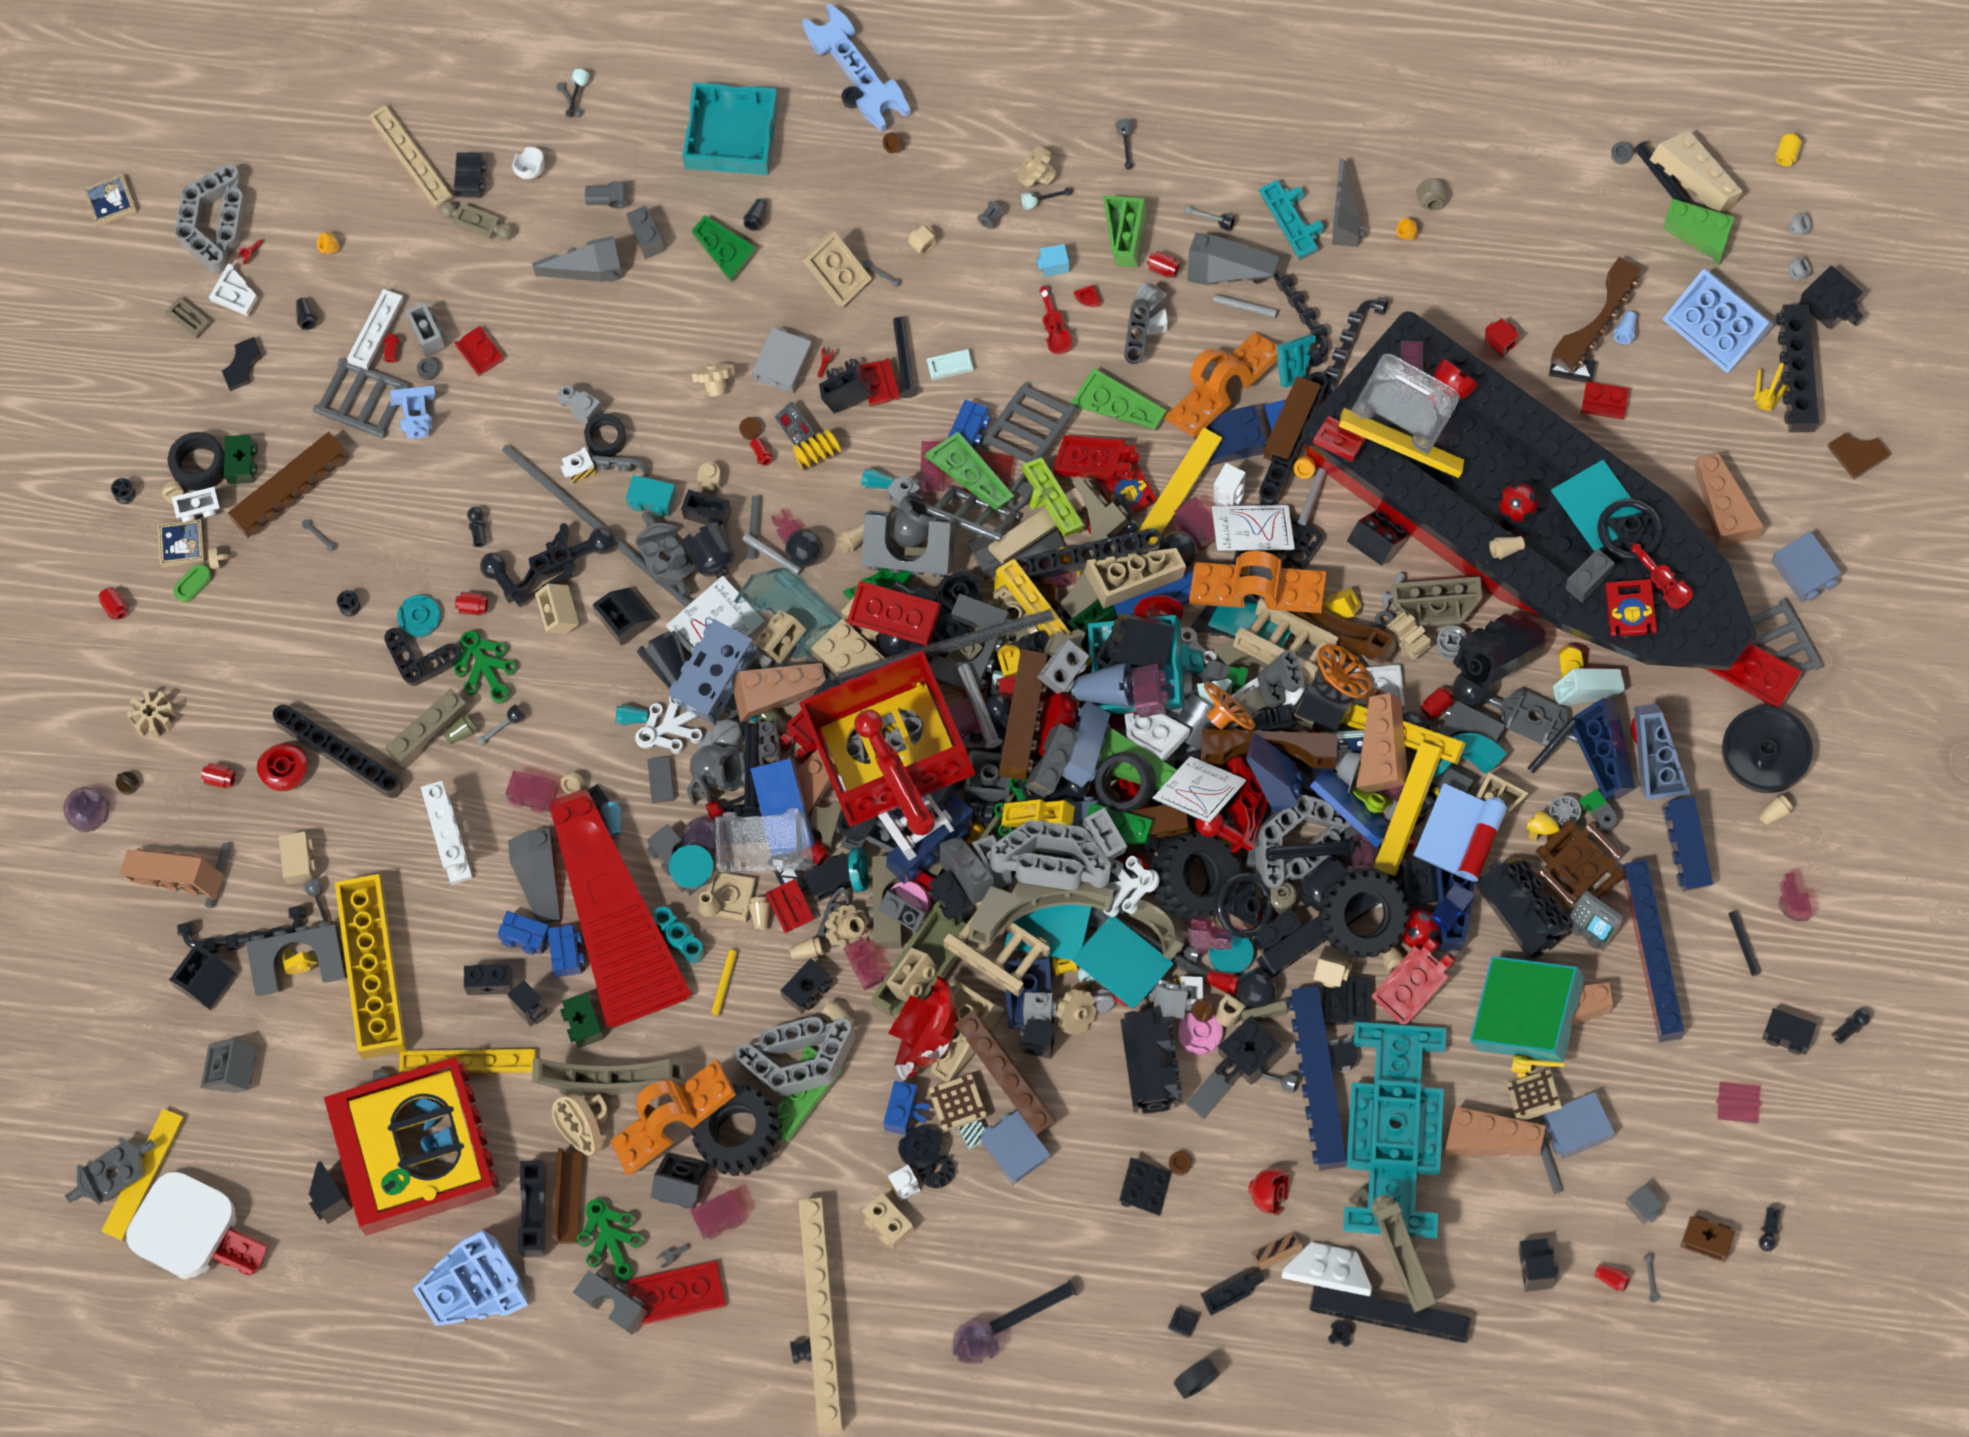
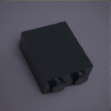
M1118 613V617L1113 625L1112 641L1108 645V656L1117 662L1165 669L1175 626L1163 620Z

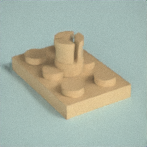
M833 230L829 231L801 259L839 307H843L872 279Z

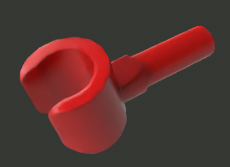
M259 239L251 247L241 248L237 259L244 257L243 264H248L254 250L263 242Z
M826 347L821 349L822 362L817 377L822 378L827 364L834 360L833 349L829 355L825 354Z

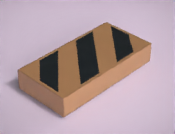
M1291 1233L1251 1252L1257 1265L1263 1270L1301 1252L1303 1249L1295 1235Z

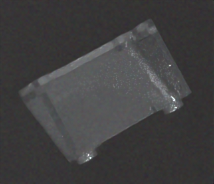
M1384 354L1351 411L1360 418H1372L1377 413L1413 434L1411 441L1414 447L1429 454L1451 417L1460 397L1453 388L1391 354Z
M786 809V813L773 816L738 817L736 812H725L723 817H715L716 871L741 874L814 869L805 813H801L800 809Z

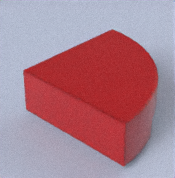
M1094 285L1073 291V295L1079 303L1088 307L1101 306V301Z

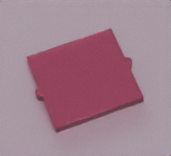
M1720 1082L1719 1097L1716 1099V1103H1718L1717 1120L1758 1123L1759 1107L1762 1105L1759 1102L1760 1086Z

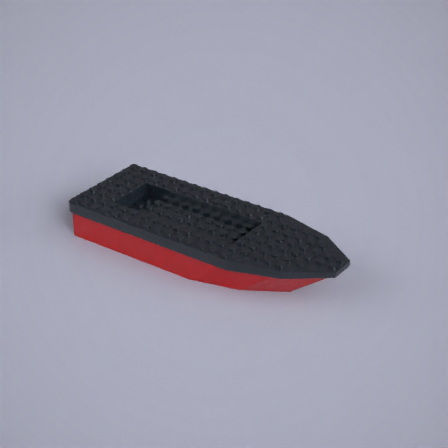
M1412 311L1403 312L1303 427L1302 439L1306 444V456L1315 461L1316 467L1326 470L1327 475L1372 508L1385 513L1388 519L1395 524L1402 525L1412 537L1468 578L1480 577L1481 587L1494 597L1549 621L1561 631L1647 665L1730 670L1757 636L1730 563L1671 495ZM1443 359L1453 364L1478 384L1468 397L1461 400L1450 397L1446 400L1437 393L1439 388L1434 382V374ZM1346 408L1463 459V471L1460 477L1457 478L1369 439H1366L1355 459L1351 462L1314 444L1313 440L1328 416L1340 421L1341 413ZM1601 460L1605 461L1631 499L1647 503L1656 511L1661 520L1663 530L1661 541L1657 548L1648 556L1657 566L1666 565L1669 567L1671 573H1674V578L1678 582L1684 580L1685 585L1692 590V597L1684 607L1672 609L1662 599L1664 596L1663 591L1657 589L1656 585L1651 582L1656 633H1651L1650 624H1647V634L1620 636L1619 627H1615L1616 636H1610L1605 584L1610 582L1649 580L1651 571L1640 559L1628 560L1619 558L1611 554L1603 546L1599 550L1614 562L1612 574L1583 603L1566 590L1568 578L1595 551L1551 490ZM1514 483L1527 484L1533 488L1538 497L1537 511L1530 519L1524 522L1510 521L1503 516L1499 509L1500 494L1507 486ZM1649 518L1639 541L1641 549L1648 545L1654 536L1651 518ZM1521 536L1523 538L1524 549L1502 559L1493 558L1490 552V541H1493L1496 537ZM1619 538L1611 542L1615 547L1629 551ZM1639 588L1618 589L1619 595L1639 593Z

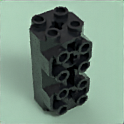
M1507 613L1503 614L1494 622L1490 621L1486 625L1485 630L1477 628L1468 636L1464 635L1459 641L1460 648L1453 664L1462 671V674H1460L1462 681L1475 689L1491 685L1542 656L1546 643L1545 630L1526 616L1515 619Z
M1511 857L1503 863L1499 860L1489 867L1490 871L1480 876L1478 881L1475 882L1478 886L1477 889L1528 959L1539 958L1544 955V950L1553 949L1567 936L1566 933L1568 932V925L1571 923V920L1561 910L1553 896L1547 895L1545 897L1542 895L1541 889L1544 888V883L1533 872L1528 861L1524 859L1519 861Z
M1152 1008L1144 1013H1138L1137 1011L1124 1013L1125 1018L1120 1020L1133 1112L1138 1113V1109H1142V1114H1152L1170 1110L1169 1105L1174 1104V1108L1178 1107L1179 1102H1183L1181 1082H1176L1179 1080L1178 1060L1173 1061L1176 1058L1175 1039H1170V1037H1173L1171 1016L1163 1017L1160 1008Z

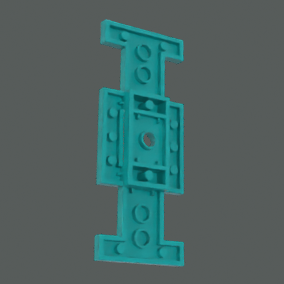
M1355 1022L1354 1046L1376 1048L1374 1084L1351 1082L1347 1169L1370 1171L1368 1208H1344L1343 1232L1381 1234L1370 1205L1374 1204L1373 1199L1386 1194L1387 1198L1392 1196L1394 1202H1398L1409 1237L1437 1239L1438 1213L1415 1212L1417 1174L1440 1176L1444 1089L1421 1087L1422 1051L1445 1053L1446 1028ZM1396 1120L1401 1122L1402 1126L1395 1129L1389 1123Z

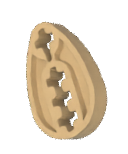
M569 1093L556 1099L552 1107V1118L561 1135L574 1148L588 1156L599 1152L602 1149L601 1134L597 1121L587 1102L581 1096L574 1093Z

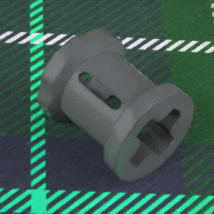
M989 201L987 209L977 217V220L984 227L993 229L995 221L1005 211L998 203Z

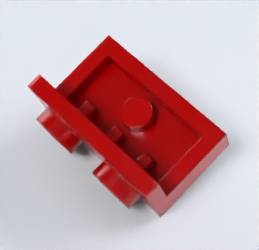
M229 1227L220 1243L219 1249L215 1251L212 1257L217 1259L222 1265L237 1268L242 1274L253 1275L261 1270L269 1245Z

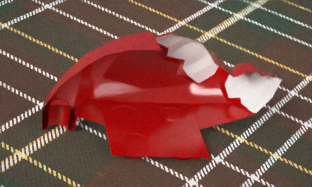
M938 975L936 976L937 982L930 986L934 991L930 997L923 1001L910 995L888 1034L901 1039L894 1066L896 1074L902 1082L918 1075L919 1068L930 1066L939 1061L948 1051L954 1036V1024L956 1023L954 995L949 983Z

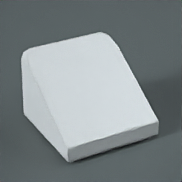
M1165 309L1149 320L1147 335L1168 332Z

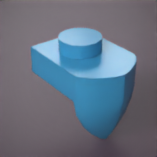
M419 1098L410 1101L412 1108L424 1113L442 1109L431 1098ZM438 1118L426 1121L423 1129L427 1130Z
M449 1127L433 1135L424 1136L421 1140V1147L425 1153L456 1144L453 1129Z

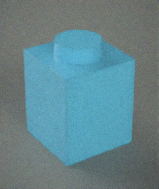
M1065 244L1039 249L1040 257H1036L1039 270L1043 269L1044 277L1069 272V261Z

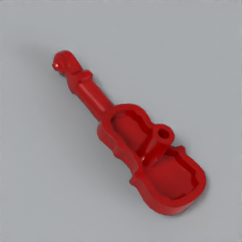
M1043 285L1039 292L1043 295L1042 299L1047 314L1043 317L1042 322L1045 325V330L1049 333L1045 341L1051 353L1055 355L1064 354L1073 346L1074 341L1070 335L1071 331L1069 329L1065 330L1063 315L1059 311H1055L1052 298L1048 293L1049 287Z
M1634 543L1631 551L1637 553L1639 559L1651 571V582L1664 593L1662 599L1672 609L1684 607L1692 597V590L1685 585V581L1678 582L1669 567L1666 565L1657 566L1648 554L1641 549V545Z

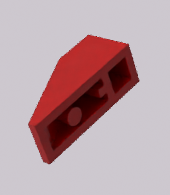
M1063 692L1044 700L1039 747V754L1042 756L1045 753V749L1042 747L1050 729L1060 723L1072 729L1076 720V702Z

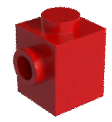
M1500 318L1497 322L1493 321L1486 327L1484 340L1501 357H1504L1518 345L1519 334L1510 322H1505Z

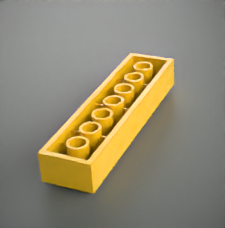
M376 874L334 882L358 1053L363 1060L407 1051L383 881L380 875Z

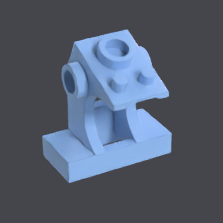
M434 386L390 391L391 406L402 405L403 419H400L401 431L406 432L407 439L429 437V429H432V419L429 414H426L425 402L434 401ZM420 411V416H409L408 412Z

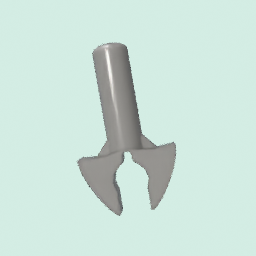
M1397 573L1394 583H1404L1405 574ZM1392 592L1389 594L1383 593L1382 595L1385 611H1387L1388 603L1393 600ZM1396 607L1394 609V613L1399 611Z

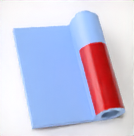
M1443 783L1413 856L1469 881H1478L1506 813L1507 807L1504 805L1505 802L1496 797L1483 801Z

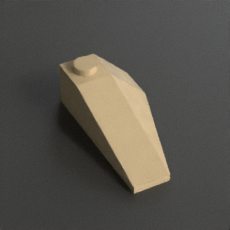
M960 982L953 992L956 1005V1022L976 1009L990 1030H993L1005 1008ZM956 1026L948 1051L939 1061L933 1063L931 1069L933 1074L945 1082L952 1081L975 1053Z

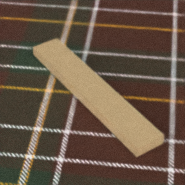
M386 105L368 115L370 121L435 210H438L442 203L454 200L452 194Z
M1076 487L1065 494L1077 514L1086 508L1083 498ZM1096 489L1092 490L1096 497L1101 495ZM1044 508L1003 535L1000 542L994 541L991 543L988 550L1004 564L1056 529L1057 526L1047 509Z

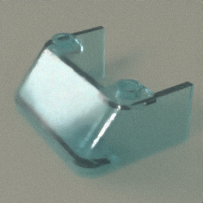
M783 567L752 574L734 600L736 604L749 601L755 610H770L775 615L781 610L793 616L807 630L795 644L797 649L792 654L794 659L811 655V647L841 620L792 571Z

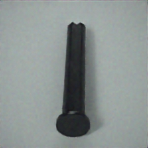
M1645 140L1639 143L1633 149V152L1640 156L1669 195L1675 200L1694 205L1673 177L1664 172L1665 168L1661 164H1654L1650 160L1653 152L1647 146L1648 142Z
M900 316L893 319L902 383L900 396L912 398L917 395V390L914 389L905 319Z
M747 723L745 725L744 807L741 808L744 812L759 811V807H757V793L750 770L757 767L756 723Z
M1346 839L1345 842L1270 847L1266 849L1265 853L1267 860L1342 854L1351 857L1353 855V843L1351 839Z
M1068 1279L1067 1283L992 1320L989 1323L992 1332L998 1334L1072 1295L1078 1296L1071 1280Z

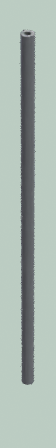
M508 444L503 447L502 451L593 529L604 527ZM615 536L616 543L614 547L653 579L645 561ZM673 585L661 586L685 607L692 603L687 596L682 597L679 590Z

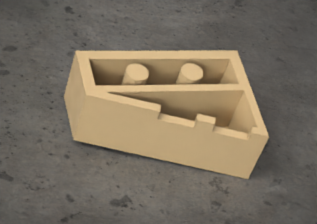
M1488 772L1474 797L1483 801L1492 799V797L1503 800L1505 802L1504 805L1507 807L1504 815L1505 818L1528 795V792Z

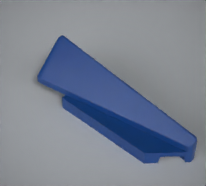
M1193 571L1185 573L1182 579L1113 605L1116 618L1118 613L1133 615L1139 601L1154 595L1173 597L1182 606L1188 604Z

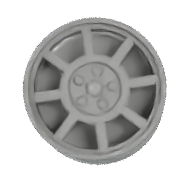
M1451 625L1439 632L1436 647L1442 658L1454 661L1455 657L1451 656H1457L1460 648L1459 641L1466 635L1465 630Z
M1563 795L1552 801L1548 815L1556 821L1559 828L1563 827L1562 824L1566 820H1570L1576 826L1580 819L1581 807L1575 798Z

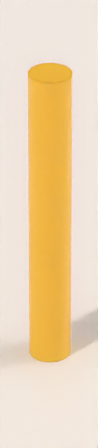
M728 950L711 1014L714 1016H719L737 955V952L734 950Z

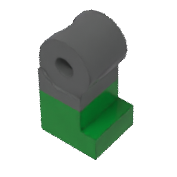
M1208 661L1203 681L1213 682L1229 679L1232 681V692L1236 693L1244 686L1248 668L1241 666L1235 668L1218 661Z
M1597 788L1578 800L1581 813L1587 810L1596 821V827L1600 832L1609 833L1614 830L1617 815Z

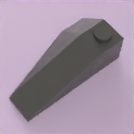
M1196 232L1189 249L1187 280L1192 283L1214 285L1215 282L1227 281L1230 283L1235 282L1236 279L1244 278L1248 280L1271 278L1275 276L1281 258L1280 256L1215 235Z
M613 236L586 242V247L576 250L573 247L568 249V253L563 256L555 254L532 263L535 276L600 282H611L623 277Z
M550 828L528 830L508 841L510 863L536 920L543 923L561 921Z

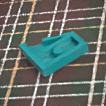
M1309 334L1276 345L1281 387L1293 386L1297 376L1305 378L1306 367L1311 357L1308 355L1311 342L1315 343L1316 340L1314 335Z

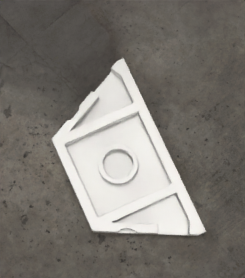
M1311 1242L1282 1272V1278L1366 1296L1371 1294L1372 1287L1357 1251Z

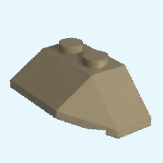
M1480 577L1393 583L1391 585L1394 607L1401 613L1405 612L1407 616L1412 615L1418 627L1420 625L1422 627L1462 624L1482 600Z

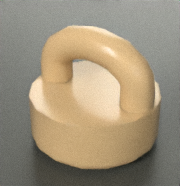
M175 481L165 484L162 490L164 499L170 504H173L171 497L185 494L182 485Z
M217 547L208 549L211 569H219V560L229 558L228 554L218 555Z
M569 772L561 779V787L567 794L582 790L585 786V781L575 772Z

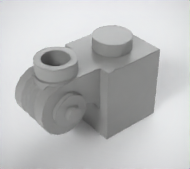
M1145 282L1140 285L1134 301L1144 299L1149 303V320L1167 304V294L1152 282ZM1142 307L1134 310L1139 315L1146 312Z
M565 384L561 388L560 393L556 395L559 404L566 407L569 405L573 418L585 426L591 418L603 413L600 401L584 391L579 393L573 386Z
M1166 979L1158 981L1148 993V999L1155 1001L1154 1008H1160L1163 1017L1184 1018L1188 991L1180 989L1179 984L1169 983V980Z

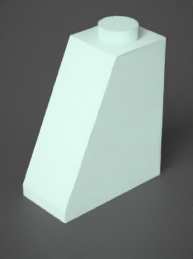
M1573 669L1553 685L1556 704L1559 706L1593 702L1601 698L1612 699L1625 690L1624 679L1620 669Z

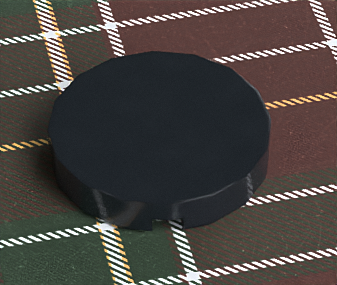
M919 1126L910 1129L907 1135L900 1139L898 1145L901 1160L914 1169L932 1166L940 1159L944 1150V1143L940 1133L929 1126Z

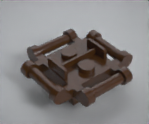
M1566 820L1562 824L1563 827L1544 846L1541 845L1536 849V853L1547 863L1536 876L1541 880L1544 879L1565 901L1564 904L1569 907L1606 871L1611 876L1592 893L1597 899L1606 894L1617 882H1621L1625 875L1613 864L1625 852L1621 848L1617 849L1596 828L1597 824L1593 820L1581 832L1570 820ZM1589 833L1612 855L1609 859L1605 857V854L1590 839L1586 838ZM1570 834L1574 839L1553 858L1550 852ZM1550 871L1573 893L1572 895L1549 873Z

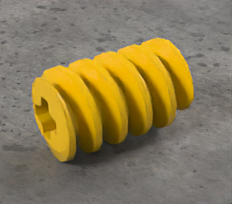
M827 429L824 430V437L818 433L816 434V440L812 437L808 438V444L805 441H801V448L796 444L793 445L794 457L802 471L803 464L808 468L811 467V460L818 464L819 456L826 460L827 452L832 457L834 456V449L839 453L842 452L836 437Z

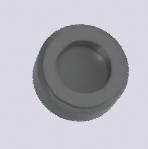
M1618 142L1612 147L1611 158L1615 163L1626 164L1632 158L1633 149L1628 143Z
M424 358L418 363L417 371L422 379L432 380L438 376L439 366L433 358Z

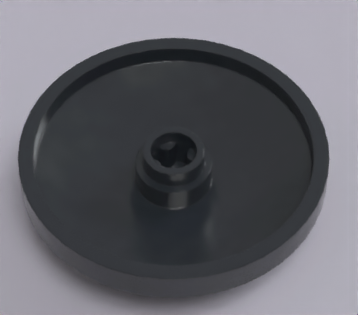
M1758 706L1743 711L1731 721L1722 740L1721 752L1726 769L1739 784L1756 792L1777 793L1793 787L1805 776L1812 760L1813 745L1807 728L1795 715L1778 707Z

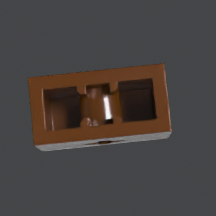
M1690 1216L1680 1247L1725 1263L1735 1231L1723 1223H1718L1717 1225L1710 1223L1703 1216ZM1707 1233L1711 1234L1710 1241L1706 1240Z

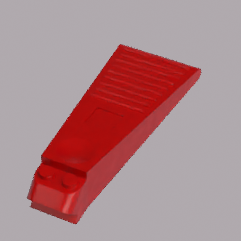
M578 790L553 800L549 805V812L557 832L607 1029L613 1026L616 1028L686 1001V998L691 997L692 994L599 815L591 794L586 790Z

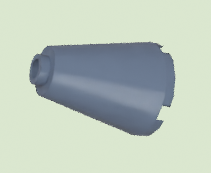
M1122 662L1077 677L1071 687L1072 695L1081 701L1123 707L1132 706L1135 700V686L1131 685V679H1134L1132 667L1130 664Z

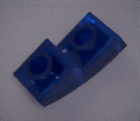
M1456 881L1430 919L1449 932L1475 894Z

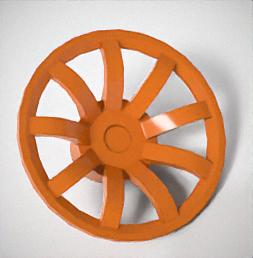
M1326 644L1319 649L1317 660L1324 674L1322 680L1332 684L1347 696L1358 699L1364 698L1367 692L1371 690L1372 683L1363 664L1351 652L1338 645ZM1333 650L1338 651L1340 654L1338 662ZM1327 651L1330 654L1331 659L1328 656L1323 655V653ZM1347 656L1353 662L1350 663L1345 669H1343L1345 658ZM1322 660L1328 663L1329 668H1324ZM1356 666H1358V668L1362 672L1348 674ZM1355 679H1364L1366 685H1364L1362 682L1356 681ZM1356 686L1360 687L1363 692L1358 693ZM1344 687H1350L1351 690H1352V693L1349 692V691H1346V690L1343 689V688H1344Z
M1206 681L1203 684L1206 693L1214 702V706L1206 714L1214 725L1224 729L1230 721H1235L1249 730H1253L1256 727L1248 712L1230 694L1212 682ZM1222 694L1226 696V698H1225V700H1224L1223 703H1222V699H1223ZM1232 701L1236 706L1229 708L1228 706Z

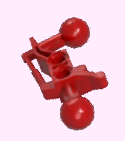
M866 709L861 711L855 718V730L860 736L869 738L876 753L875 761L907 819L908 829L919 836L929 834L935 827V816L931 810L926 808L896 749L891 747L881 733L883 729L881 715L875 710Z
M1235 756L1228 761V766L1232 769V774L1246 779V782L1233 795L1226 809L1233 817L1236 830L1224 824L1223 817L1219 812L1210 822L1195 818L1196 828L1201 835L1207 837L1219 835L1233 843L1231 849L1233 853L1241 847L1249 851L1256 847L1255 839L1259 827H1261L1267 804L1269 803L1254 773L1245 766L1240 757ZM1258 804H1260L1258 814L1255 820V810Z

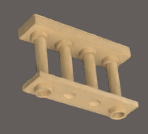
M1260 598L1255 612L1258 618L1249 631L1241 627L1239 628L1233 647L1269 665L1285 651L1276 646L1286 629L1290 630L1291 633L1297 635V638L1288 650L1297 654L1305 640L1317 646L1307 661L1298 657L1304 683L1311 686L1319 669L1315 665L1318 661L1317 653L1319 649L1326 644L1337 645L1339 638L1287 611L1267 609L1266 601ZM1266 620L1278 625L1268 641L1257 636Z
M981 902L973 904V907L976 911L978 910ZM974 915L959 935L952 936L948 934L944 939V947L1018 997L1024 990V983H1022L1021 978L1040 953L1045 957H1048L1050 954L1049 944L1044 939L1033 937L1012 922L1005 930L1014 936L997 959L991 962L985 958L984 954L989 946L979 944L977 948L974 947L972 949L966 945V939L969 935V924ZM1022 940L1032 949L1017 970L1009 974L1003 970V965Z

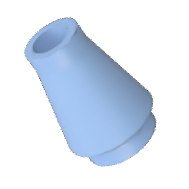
M1625 312L1622 320L1614 330V339L1618 343L1626 345L1634 340L1637 319L1635 313Z

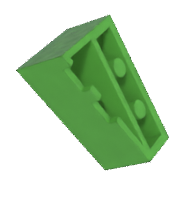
M1103 196L1112 254L1116 265L1138 267L1149 211L1145 199Z
M1672 199L1663 229L1683 242L1690 243L1697 248L1698 252L1701 254L1705 253L1714 259L1715 263L1720 265L1734 217Z

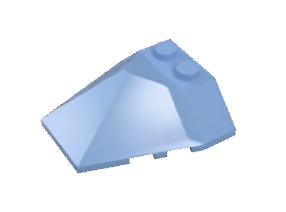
M484 1230L462 1239L413 1287V1291L435 1326L464 1322L465 1319L478 1317L479 1319H484L487 1316L500 1314V1316L509 1315L528 1305L518 1272L496 1237Z

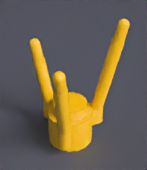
M1780 363L1770 388L1763 389L1762 392H1760L1762 370L1758 369L1756 389L1753 397L1758 408L1771 411L1772 408L1776 407L1778 400L1785 391V385H1783L1777 394L1774 392L1784 363Z
M1522 1054L1514 1055L1512 1073H1517V1078L1522 1079L1529 1076L1526 1075V1072L1531 1073L1532 1065L1564 1067L1565 1063L1541 1061L1542 1059Z

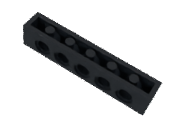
M1783 304L1780 312H1777L1776 324L1780 325L1778 345L1782 347L1779 362L1784 363V372L1781 373V384L1785 385L1783 404H1786L1787 408L1784 414V422L1788 424V432H1815L1819 425L1809 305ZM1789 327H1794L1797 331H1793ZM1791 346L1797 347L1799 351L1793 350ZM1793 366L1799 367L1800 370H1795ZM1794 386H1799L1802 390H1797ZM1796 406H1801L1804 410H1799Z

